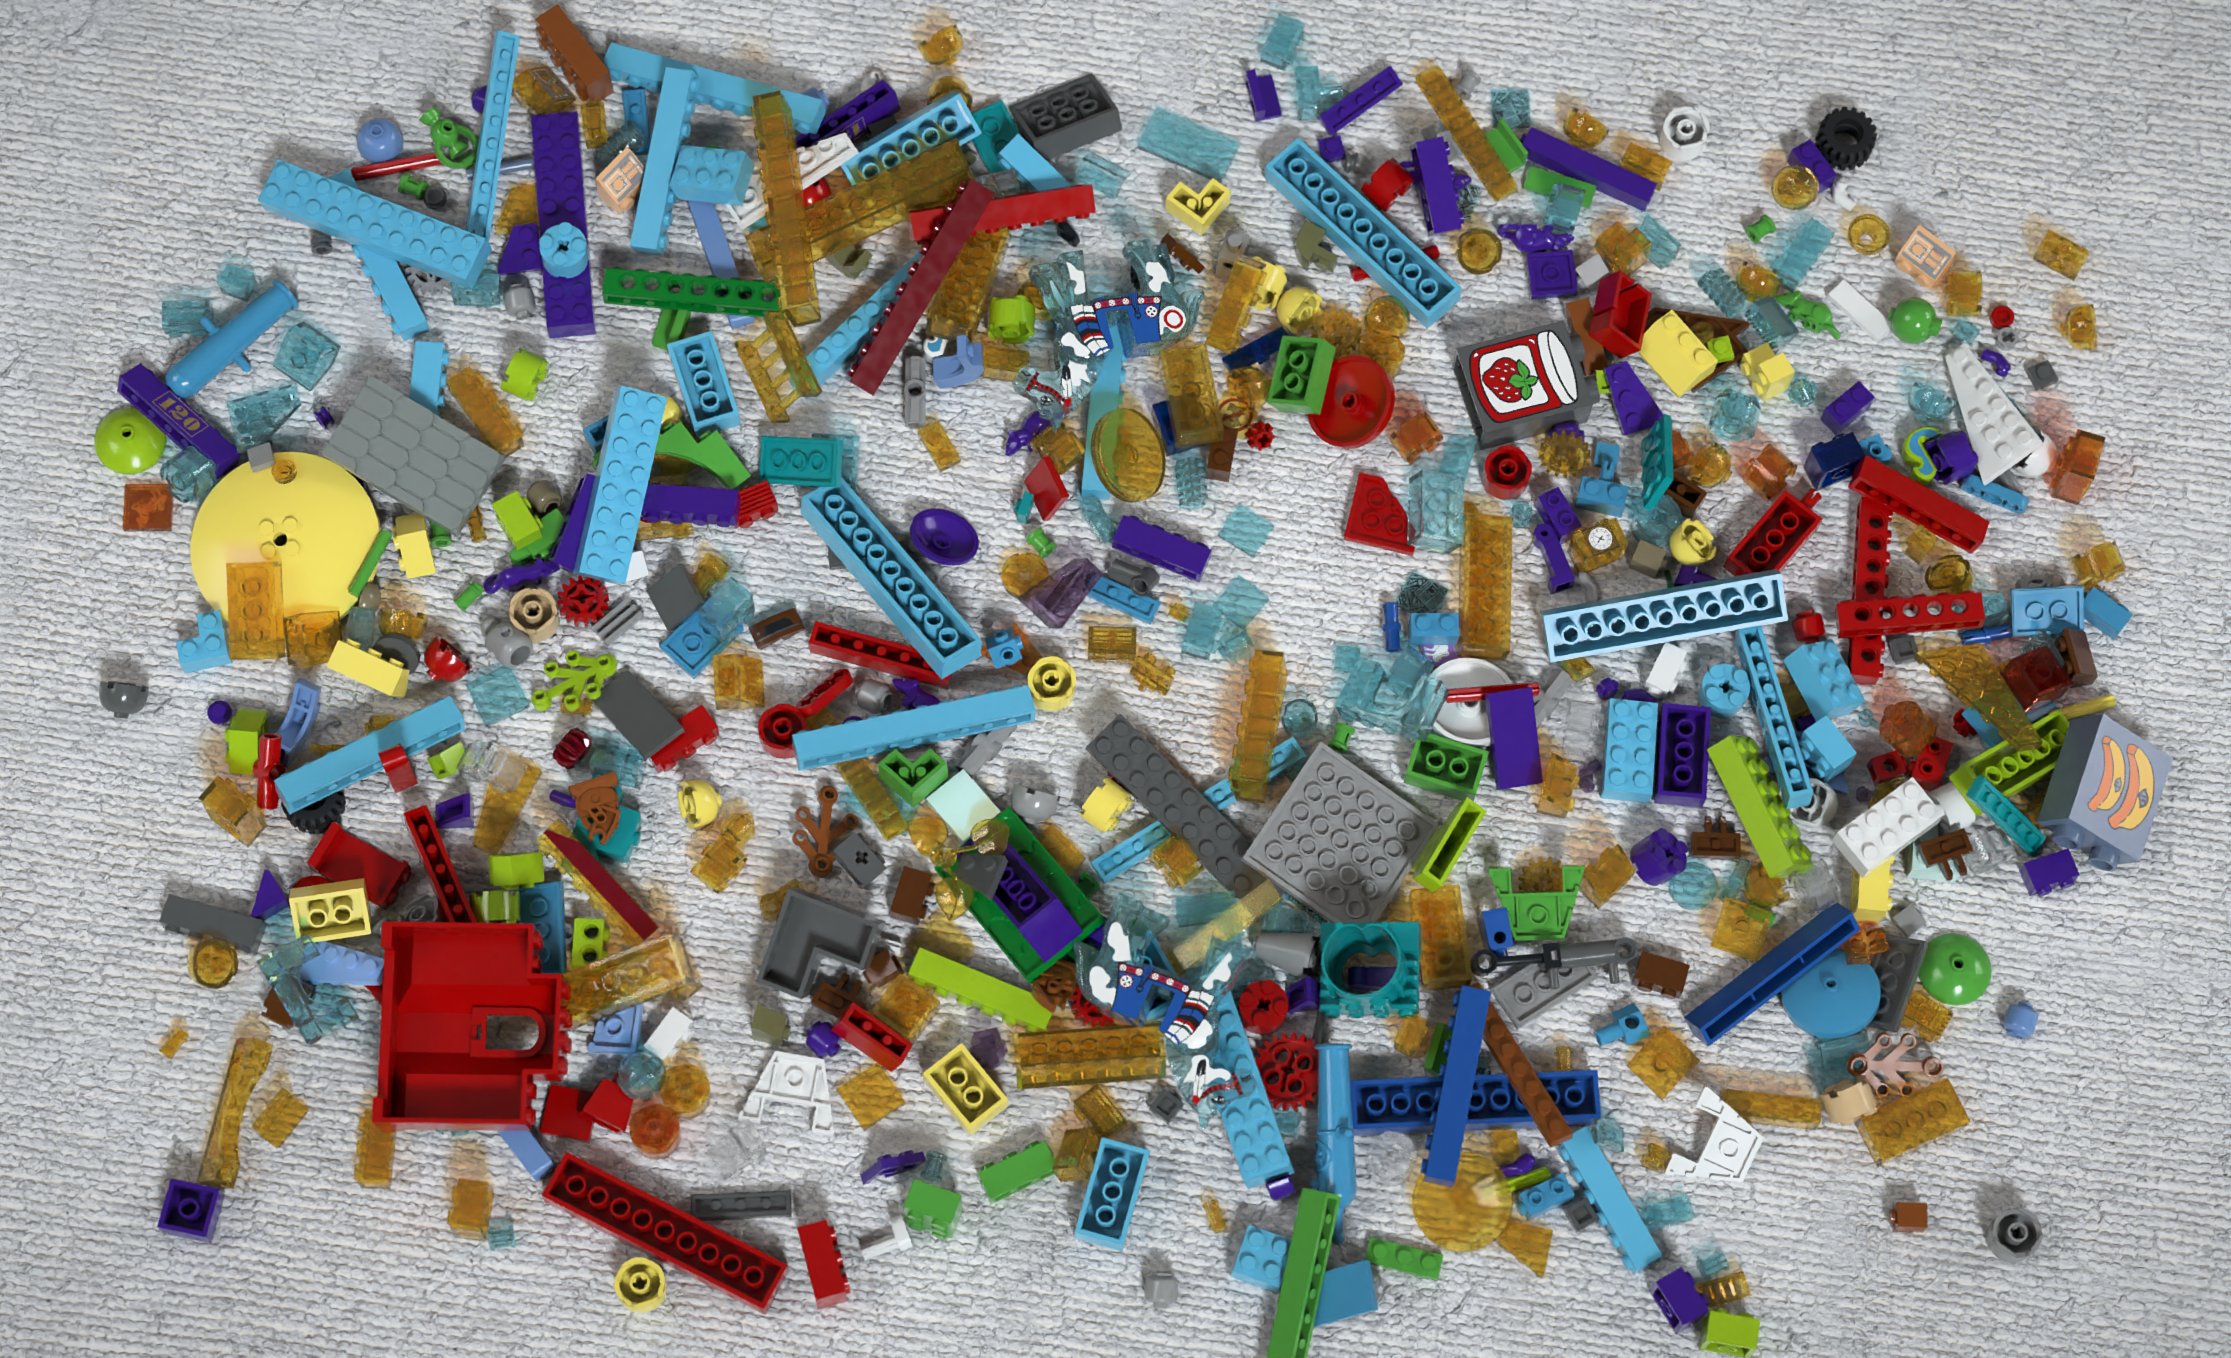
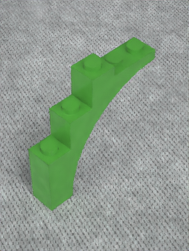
M672 421L662 429V435L659 432L655 454L669 455L696 464L716 477L726 489H735L751 476L717 430L712 434L708 430L698 438L700 442L698 444L681 421L676 425ZM601 450L593 456L595 460L591 466L595 471L597 470Z

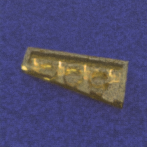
M498 750L473 842L474 847L490 855L498 854L541 777V770Z

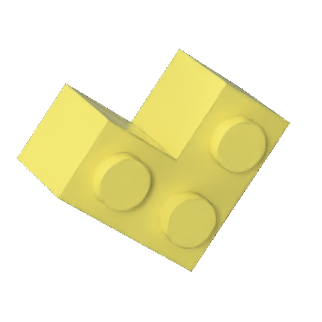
M1214 178L1211 179L1199 194L1182 182H1179L1166 197L1165 210L1202 236L1229 205L1231 191Z
M1768 342L1743 354L1740 361L1741 372L1745 377L1748 376L1754 393L1760 396L1763 402L1788 390L1795 373L1785 354L1781 353L1776 356Z
M418 513L395 517L396 526L392 527L395 549H400L402 557H398L401 572L406 571L407 579L436 573L425 517Z

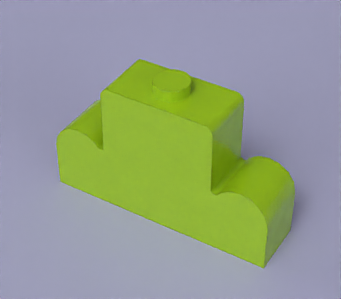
M1468 797L1458 803L1449 814L1446 823L1434 832L1411 869L1415 871L1412 879L1432 893L1441 888L1487 811Z

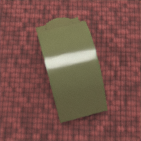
M1306 220L1296 240L1295 255L1298 262L1307 270L1311 263H1314L1317 268L1333 273L1337 266L1338 255L1321 247L1325 240L1326 230Z
M845 236L835 237L821 253L834 268L851 279H856L868 267L869 260L873 256L867 249L857 250Z

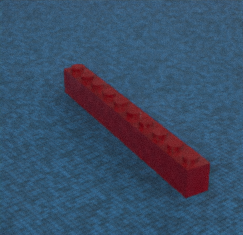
M966 178L965 181L961 180L957 185L955 198L953 201L949 200L945 205L943 218L941 221L937 220L933 225L931 238L929 241H924L921 245L919 258L916 262L913 261L909 265L906 272L908 273L907 278L904 282L901 281L894 291L896 294L892 302L889 301L882 311L884 314L880 323L877 321L870 331V334H872L868 343L864 342L858 351L859 358L856 363L852 362L846 371L848 375L847 381L874 396L995 194L971 178Z

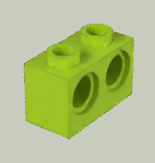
M575 918L571 959L573 972L603 973V965H608V951H605V942L610 940V927H606L604 919ZM591 929L599 931L598 935L594 938L586 937V933ZM588 953H595L597 955L596 959L592 962L585 961L584 957Z

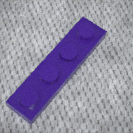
M1390 65L1317 118L1329 136H1331L1398 89L1403 83Z

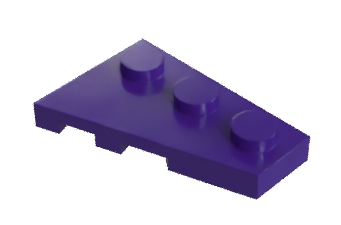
M1627 361L1603 368L1622 436L1650 428L1655 421L1660 420L1663 413Z

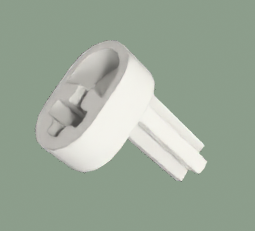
M902 1214L889 1218L894 1234L860 1246L864 1260L898 1248L903 1251L913 1247Z

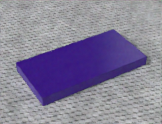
M1532 687L1486 693L1485 699L1496 790L1543 783Z

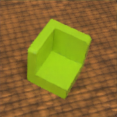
M461 742L448 745L426 758L437 780L451 776L471 763Z

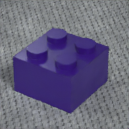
M171 1179L157 1228L164 1234L211 1244L225 1197L224 1193L218 1188Z
M1682 1267L1656 1281L1649 1291L1675 1334L1700 1321L1708 1312V1302L1701 1292L1698 1294L1693 1286L1695 1284L1693 1277L1688 1271L1684 1272Z

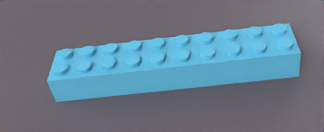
M1300 138L1293 141L1265 166V180L1314 225L1326 230L1325 235L1426 329L1460 301L1462 287Z
M279 159L258 198V201L266 211L469 289H473L492 250L484 237Z
M842 477L841 488L819 487L801 497L802 516L941 680L981 656L982 640Z
M1777 569L1540 611L1547 656L1550 662L1788 621L1782 576Z

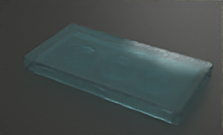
M1156 107L1137 148L1208 179L1214 178L1219 183H1222L1240 147V142Z

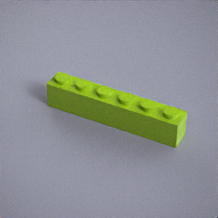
M919 947L908 973V980L917 988H930L939 997L947 998L949 996L954 998L961 1006L970 1008V1006L980 1009L979 1012L988 1017L998 1016L1002 1018V1022L1010 1026L1020 1025L1025 1028L1026 1032L1035 1036L1039 1034L1045 1035L1054 1013L1041 1006L1032 994L1026 990Z

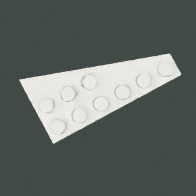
M1963 343L1946 355L1945 358L1973 451L1978 456L1977 465L1981 479L1986 486L2043 445V442L1967 345Z

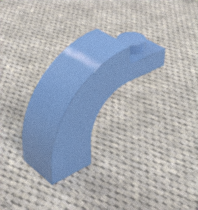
M966 335L957 336L956 355L933 358V379L940 389L970 383L979 378L984 370L982 343H971Z
M301 678L295 683L286 718L275 733L281 735L280 764L286 768L295 760L306 743L321 706L319 697L322 687Z

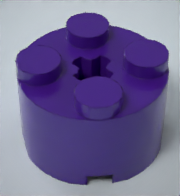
M1962 430L1958 432L1952 431L1926 442L1924 446L1937 468L1933 478L1937 482L1942 480L1943 485L1972 474L1975 464L1978 463V456L1971 449L1967 442V436Z
M1660 828L1632 847L1630 859L1632 865L1635 863L1638 871H1636L1637 875L1645 883L1651 886H1658L1684 871L1687 864L1686 853L1688 848L1683 841L1678 840L1664 828Z

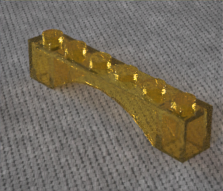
M254 1037L236 1038L196 1182L218 1189H234L240 1168L238 1138L242 1116L254 1087L268 1067L273 1048L272 1044Z

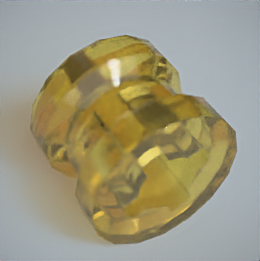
M1649 1143L1646 1148L1647 1154L1642 1156L1640 1163L1654 1172L1662 1173L1665 1168L1664 1162L1669 1159L1671 1154L1665 1148Z

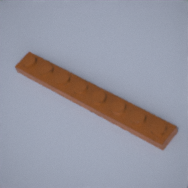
M1479 982L1468 986L1483 989ZM1489 1001L1482 1039L1550 1148L1572 1139V1130L1493 1004Z

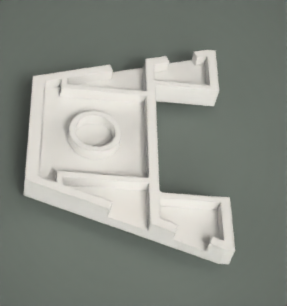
M775 1051L763 1071L758 1084L748 1097L743 1110L740 1111L738 1121L761 1124L765 1100H772L816 1108L811 1130L812 1134L834 1137L824 1059Z
M1704 1084L1695 1106L1718 1116L1698 1160L1695 1161L1673 1151L1664 1169V1173L1667 1175L1677 1174L1686 1175V1177L1698 1176L1716 1180L1743 1182L1763 1140V1135L1710 1087Z

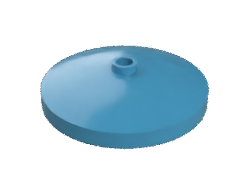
M1836 948L1781 991L1783 1008L1789 1019L1798 1028L1811 1035L1830 1039L1847 1037L1865 1028L1875 1017L1881 996L1879 979L1870 964L1857 954Z

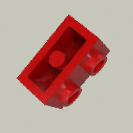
M1926 733L1922 740L1918 739L1913 751L1917 756L1915 761H1910L1906 772L1909 775L1908 780L1913 777L1920 787L1927 791L1937 789L1954 743Z

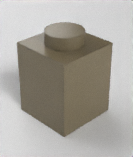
M1640 539L1628 568L1655 579L1657 572L1662 573L1668 560L1664 559L1667 550Z

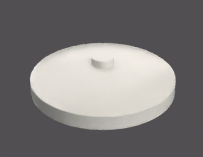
M1476 658L1450 660L1436 668L1425 684L1422 694L1424 717L1431 729L1440 737L1476 748L1489 746L1491 741L1486 700L1447 703L1444 696L1445 690L1513 683L1501 669L1487 661Z

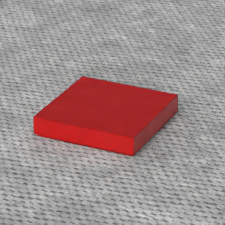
M1042 457L1024 482L1029 493L1034 494V503L1042 520L1046 521L1053 517L1069 497V494L1051 457Z
M551 1084L540 1133L590 1143L594 1123L577 1114L591 1092Z

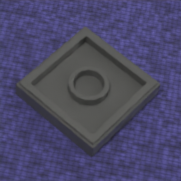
M678 564L646 590L667 630L675 629L705 605L684 564Z

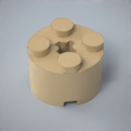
M526 588L516 593L511 599L509 605L510 621L517 629L524 632L533 644L544 641L555 633L559 626L560 618L556 602L549 592L540 588Z
M1865 1075L1856 1076L1857 1081L1854 1082L1850 1081L1849 1078L1839 1081L1825 1088V1093H1819L1830 1122L1846 1126L1855 1122V1117L1862 1114L1863 1116H1868L1877 1112V1102Z

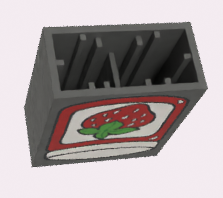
M1564 321L1456 348L1452 369L1480 450L1549 433L1550 429L1554 428L1557 423L1576 422L1578 425L1587 423L1593 404L1600 402L1599 389L1593 376L1583 377L1579 362L1585 361V350L1582 340L1578 334L1569 336Z

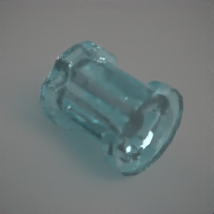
M1526 501L1514 503L1509 515L1510 524L1517 529L1527 527L1533 512L1532 506Z
M927 1151V1161L924 1171L920 1173V1177L933 1182H941L942 1168L948 1158L944 1154Z
M513 1225L509 1226L508 1229L488 1230L490 1251L508 1246L516 1248Z
M1721 1250L1715 1251L1714 1255L1705 1260L1699 1259L1696 1261L1698 1269L1706 1281L1710 1280L1712 1275L1722 1270L1728 1271L1730 1269L1728 1261Z

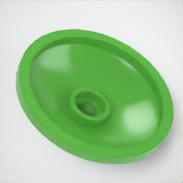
M1955 933L1940 935L1928 943L1929 946L1918 976L1923 988L1930 996L1944 1004L1956 1006L1969 1004L1985 992L1991 980L1992 970L1989 957L1979 943L1968 936ZM1954 962H1960L1962 968H1956Z

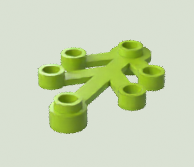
M572 650L565 656L567 664L570 667L580 665L590 668L580 671L560 668L556 662L547 663L544 666V671L548 678L559 677L566 678L567 680L547 691L543 689L536 690L531 697L534 708L537 711L548 710L552 706V698L573 688L572 693L564 698V704L569 711L579 708V700L584 688L589 699L599 698L605 678L612 676L616 672V658L610 654H603L598 658L583 657L577 651ZM595 676L593 683L586 686L588 679Z

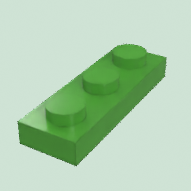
M1370 1237L1365 1260H1370V1265L1438 1281L1444 1255Z

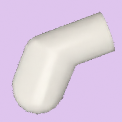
M873 71L867 75L860 86L862 93L881 81L882 76L879 72Z
M1839 178L1832 186L1833 199L1851 212L1857 203L1847 196L1846 188L1848 187V182L1843 178Z

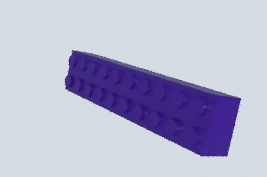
M578 112L531 115L540 238L549 228L567 222L584 234L589 251L588 264L585 270L573 278L551 275L545 269L542 261L546 325L549 339L596 334Z

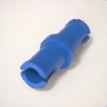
M1389 602L1383 604L1385 624L1382 625V629L1385 632L1386 652L1401 651L1399 636L1401 624L1398 621V603Z
M2009 623L1993 627L1986 625L1978 630L1961 632V640L1966 639L1962 641L1963 647L1980 643L1987 645L1991 644V641L2011 638V631H2007L2010 629Z

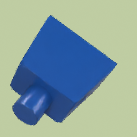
M1503 907L1480 913L1476 916L1484 949L1494 952L1497 957L1508 956L1507 950L1512 948L1514 943L1507 908ZM1494 936L1500 938V944L1495 942Z

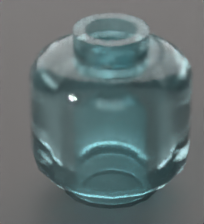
M1235 628L1220 637L1221 646L1218 647V651L1224 660L1229 658L1232 663H1238L1253 653L1252 647L1255 645L1246 629L1242 631L1240 628Z

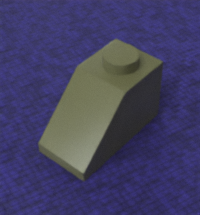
M757 1004L751 1024L753 1040L782 1046L784 1039L788 1040L791 1032V1025H788L787 1017Z

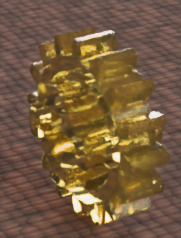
M1333 307L1331 313L1323 310V317L1316 316V323H1312L1311 330H1313L1311 338H1323L1321 335L1322 329L1323 334L1326 335L1324 340L1336 347V356L1340 358L1342 352L1349 356L1350 348L1352 350L1357 349V343L1361 341L1359 334H1361L1362 327H1357L1359 324L1358 319L1352 320V312L1345 315L1344 308L1339 313ZM1348 327L1351 330L1352 336H1350V333L1347 331Z
M1562 430L1561 435L1553 432L1552 438L1546 436L1545 441L1540 444L1538 457L1541 459V466H1547L1546 472L1548 473L1552 470L1555 471L1556 477L1560 473L1563 474L1564 478H1567L1568 473L1575 477L1577 470L1583 473L1585 466L1589 465L1591 450L1588 449V442L1582 443L1583 437H1574L1575 432L1573 431L1570 435H1566L1565 430Z
M1539 856L1537 863L1531 859L1528 863L1529 867L1524 865L1522 868L1524 874H1520L1518 880L1522 881L1518 889L1524 890V892H1531V888L1535 891H1543L1542 879L1546 875L1547 886L1544 891H1563L1562 869L1559 867L1561 861L1558 860L1554 864L1550 856L1547 861H1544L1542 856ZM1543 869L1539 873H1534L1535 870Z

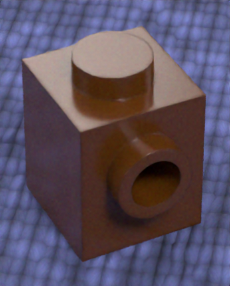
M889 949L882 952L876 951L870 968L863 971L866 981L879 988L904 974L895 953Z

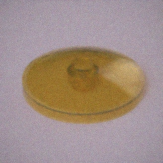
M1119 408L1104 414L1096 423L1091 439L1092 461L1100 481L1113 496L1124 502L1135 503L1149 499L1159 490L1165 476V452L1158 432L1153 424L1136 410Z
M1461 1152L1453 1188L1423 1182L1424 1174L1422 1173L1418 1177L1412 1196L1413 1213L1423 1234L1435 1245L1457 1253L1478 1251L1495 1242L1508 1226L1513 1209L1511 1187L1501 1169L1486 1157L1476 1153Z

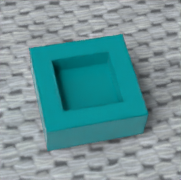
M1024 492L1023 498H1018L1014 512H1017L1018 522L1027 523L1034 504V494Z

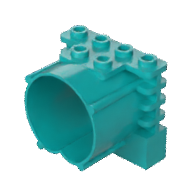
M1419 922L1321 923L1320 1013L1330 1019L1339 1018L1340 1015H1349L1350 1018H1364V1015H1374L1375 1018H1388L1389 1015H1398L1400 1018H1412L1413 1015L1419 1014V971L1422 928ZM1361 952L1369 957H1375L1383 952L1390 953L1397 960L1398 964L1393 977L1383 988L1366 995H1354L1346 992L1343 985V970L1352 955Z

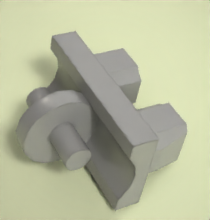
M1441 120L1421 130L1425 140L1443 137L1444 142H1448L1450 155H1447L1448 163L1462 155V151L1454 141L1450 130H1447Z

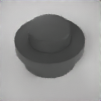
M431 187L424 193L423 200L428 208L437 210L446 204L447 196L443 189Z

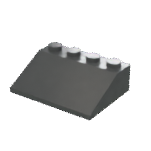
M1092 73L1008 106L1024 140L1046 161L1123 130L1117 106Z

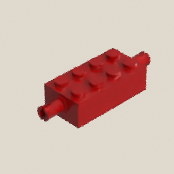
M1810 488L1799 501L1785 490L1729 554L1723 567L1734 576L1774 569L1781 573L1818 530L1823 518L1811 509L1822 499L1821 494L1817 492L1813 497V493L1816 490Z

